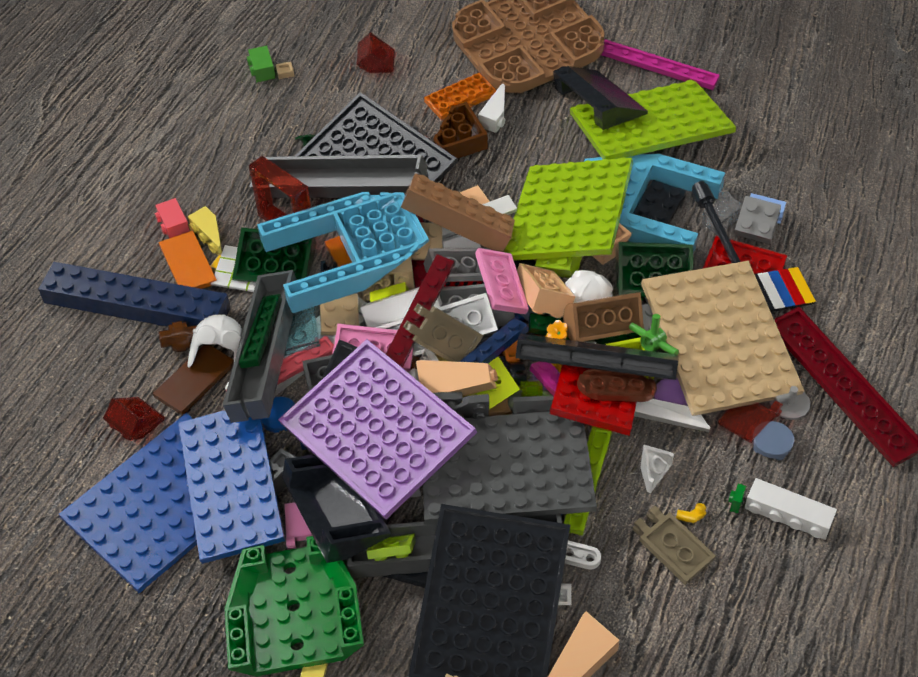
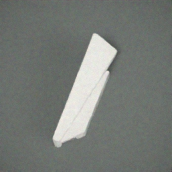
M657 399L636 403L635 417L705 432L710 431V426L702 415L692 416L688 406Z

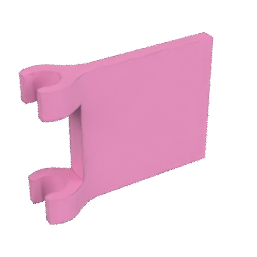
M296 503L284 504L287 550L296 549L295 541L306 540V537L312 536Z

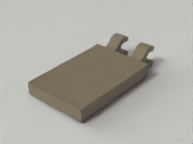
M418 303L414 311L425 317L422 325L419 328L407 320L403 326L407 331L415 335L412 339L414 342L451 362L461 361L476 348L483 337L479 332L435 306L428 310Z
M653 506L648 511L650 514L647 515V518L651 522L656 523L650 528L641 518L634 522L635 526L632 529L636 534L641 535L639 541L684 585L715 560L716 555L670 512L664 515L658 507Z

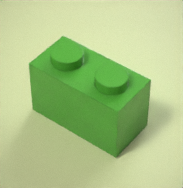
M262 46L248 49L247 63L248 66H252L249 67L251 76H255L256 83L276 79L268 47Z

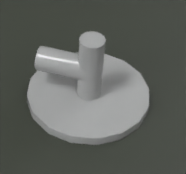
M791 386L789 393L776 396L775 400L770 401L773 411L780 417L796 420L804 417L809 412L810 399L805 392L797 395L798 388Z

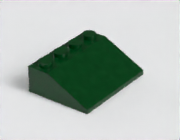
M241 227L232 280L256 282L258 275L289 270L294 271L297 280L308 277L314 260L315 238L313 237L266 252L258 229Z
M618 242L616 247L618 295L641 292V298H646L641 285L642 279L693 270V245Z

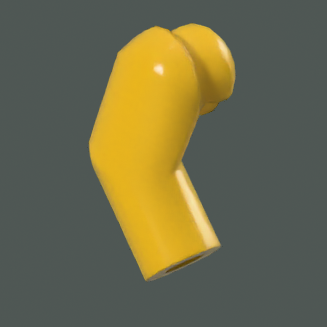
M698 503L695 509L690 512L678 509L676 519L696 523L705 517L706 506Z

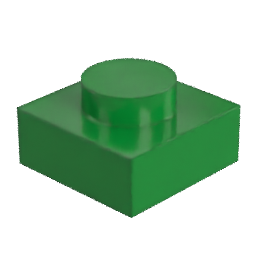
M738 483L736 491L731 490L728 502L732 503L731 512H739L746 489L745 485Z

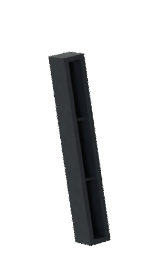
M521 333L518 337L516 358L671 380H676L679 361L676 354Z

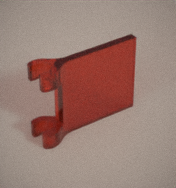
M774 401L770 409L756 402L751 405L731 408L718 420V424L752 443L762 429L782 413L780 408L783 404Z

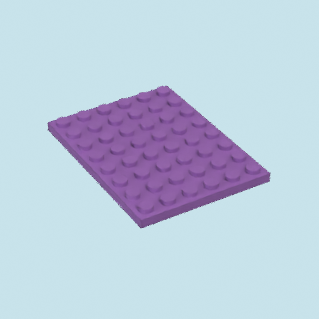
M368 339L278 419L290 433L384 519L393 514L477 433L475 427Z

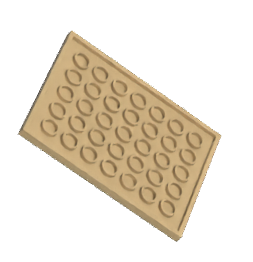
M749 261L642 279L641 285L652 313L661 316L659 328L666 333V343L679 350L676 376L692 416L775 400L776 396L789 393L791 386L798 388L797 395L803 394L805 390Z

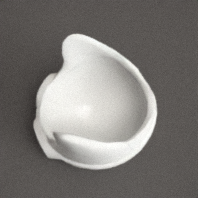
M575 271L572 277L565 282V285L576 296L573 303L612 297L613 286L603 275L597 274L595 271Z
M212 315L202 320L193 329L188 367L190 368L193 364L198 348L202 344H218L234 351L235 361L243 332L240 324L226 315Z

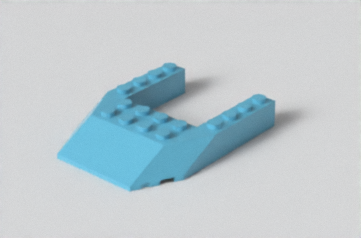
M658 153L626 157L632 158L633 166L619 223L632 233L628 241L632 243L693 245L694 254L698 233L633 214L638 206L650 180H656L691 192L692 186L696 182L704 181L709 185L715 199H718L723 188L725 172ZM587 158L584 161H597L602 160V158Z
M361 192L257 224L260 239L266 252L337 231L352 261L350 264L283 284L286 300L292 313L366 290L429 242V238L417 216L400 208L405 196L403 192H380V195H370L369 192Z

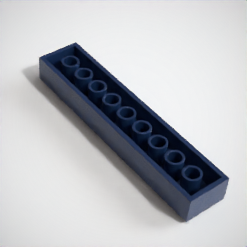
M53 262L38 288L42 300L46 304L166 327L172 324V322L178 321L186 322L187 327L196 326L202 320L212 315L227 316L230 310L227 293L60 262Z

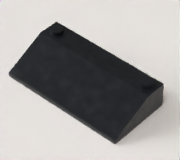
M562 66L553 71L555 89L562 95L574 91L594 108L595 124L602 130L648 114L644 107L598 70Z
M316 455L285 458L282 479L327 563L347 560L391 537V532L381 515Z

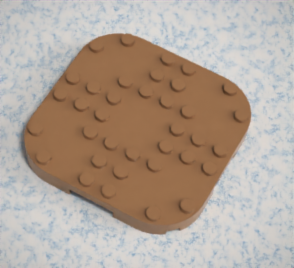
M479 0L459 10L455 15V20L452 21L454 40L470 62L496 90L501 84H504L505 92L523 93L554 80L553 71L562 66L584 67L595 62L604 50V30L592 15L588 16L575 0H491L489 2Z

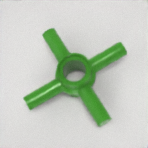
M653 314L651 329L648 331L635 323L629 325L631 331L641 336L640 342L645 350L656 352L657 349L661 348L669 354L678 355L679 350L666 343V333L659 328L661 317L659 314Z

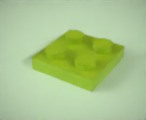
M415 534L389 537L367 549L368 559L383 561L389 556H396V558L409 556L416 543Z

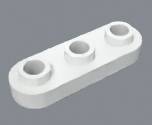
M568 541L566 553L570 552L573 555H566L565 564L589 570L595 569L600 565L601 553L597 548ZM587 558H592L593 561H592V562H589V561H587L586 559H587Z

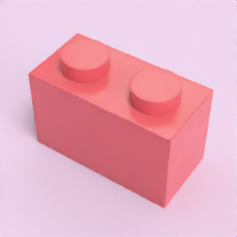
M176 198L155 205L157 212L154 214L157 222L162 223L160 227L164 235L167 234L168 238L190 232L188 222Z

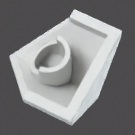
M643 445L640 468L646 490L651 494L672 466L674 454Z

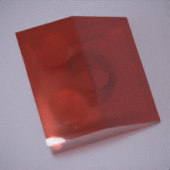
M370 32L358 42L356 65L368 73H392L394 71L395 49Z
M128 397L112 398L103 419L109 423L111 428L119 431L123 438L132 441L134 439H143L161 424L165 417L141 398Z

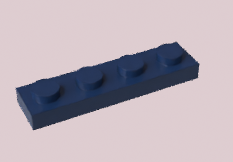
M514 317L459 362L489 364L516 342L520 333L526 334L529 331L528 325Z

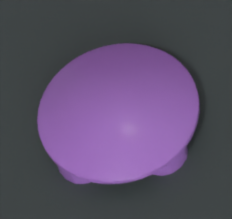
M678 378L676 380L663 379L656 384L655 399L688 406Z

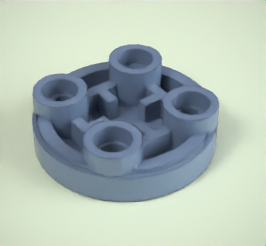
M775 421L761 423L753 433V449L756 453L765 457L783 460L793 448L794 435L782 423Z

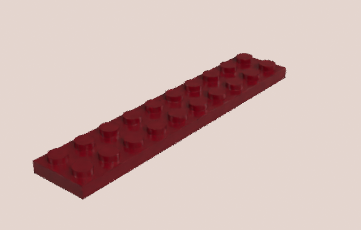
M800 307L774 319L786 348L893 468L918 454V435Z

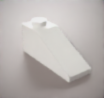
M504 84L500 85L478 114V120L483 128L497 133L500 127L502 128L505 124Z

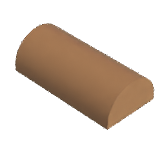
M641 292L567 304L563 313V323L568 325L567 336L572 341L584 342L634 333L629 329L631 323H635L644 329Z

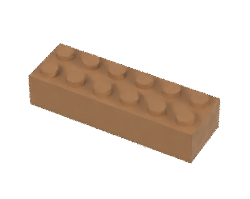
M416 173L408 186L400 207L484 247L503 252L510 241L515 222L507 214H501L490 206H484L473 198L469 199L458 191H452L443 184L435 183L426 176Z

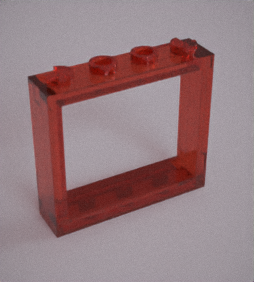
M260 156L249 165L258 216L262 219L270 221L287 215L273 205L269 183L290 197L293 213L311 208L307 185L263 156Z

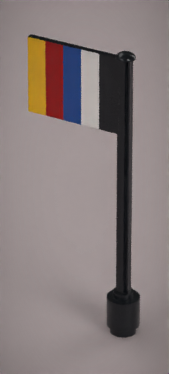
M704 181L696 182L692 186V194L697 205L700 208L706 209L731 263L740 262L712 205L715 197L709 185ZM798 267L754 274L770 312L816 303Z

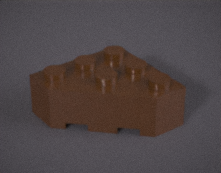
M464 102L451 106L447 118H444L439 132L433 138V142L458 159L488 149V134L469 104Z

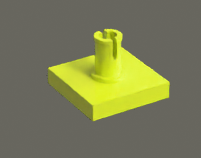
M496 357L489 363L497 372L496 388L475 393V395L489 394V410L520 390L499 357Z

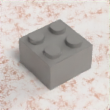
M745 196L735 227V235L771 244L781 212V205Z

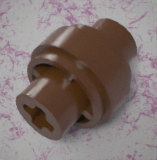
M172 322V324L168 325V330L158 331L160 347H171L172 351H176V353L190 349L193 329L197 325L187 327L186 322Z

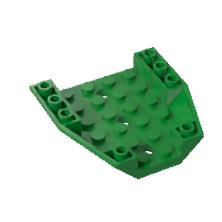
M313 536L306 537L307 547L268 554L264 545L242 549L224 609L229 670L257 677L303 667L346 660L364 645L356 584L342 560L326 562ZM289 567L296 568V570L293 573H285L286 569ZM293 604L300 605L296 611L288 610ZM296 643L304 644L300 650L292 649Z

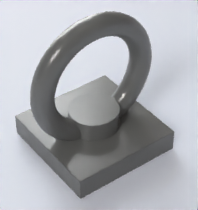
M525 388L520 389L509 397L508 406L513 414L549 412L554 397L543 389Z

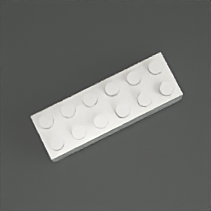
M487 293L438 307L441 311L483 336L498 331ZM403 319L375 328L398 330ZM415 342L413 355H422L425 347Z

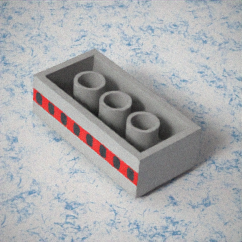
M478 248L428 249L424 261L426 273L436 254L451 259L455 263L443 288L484 284L475 255Z

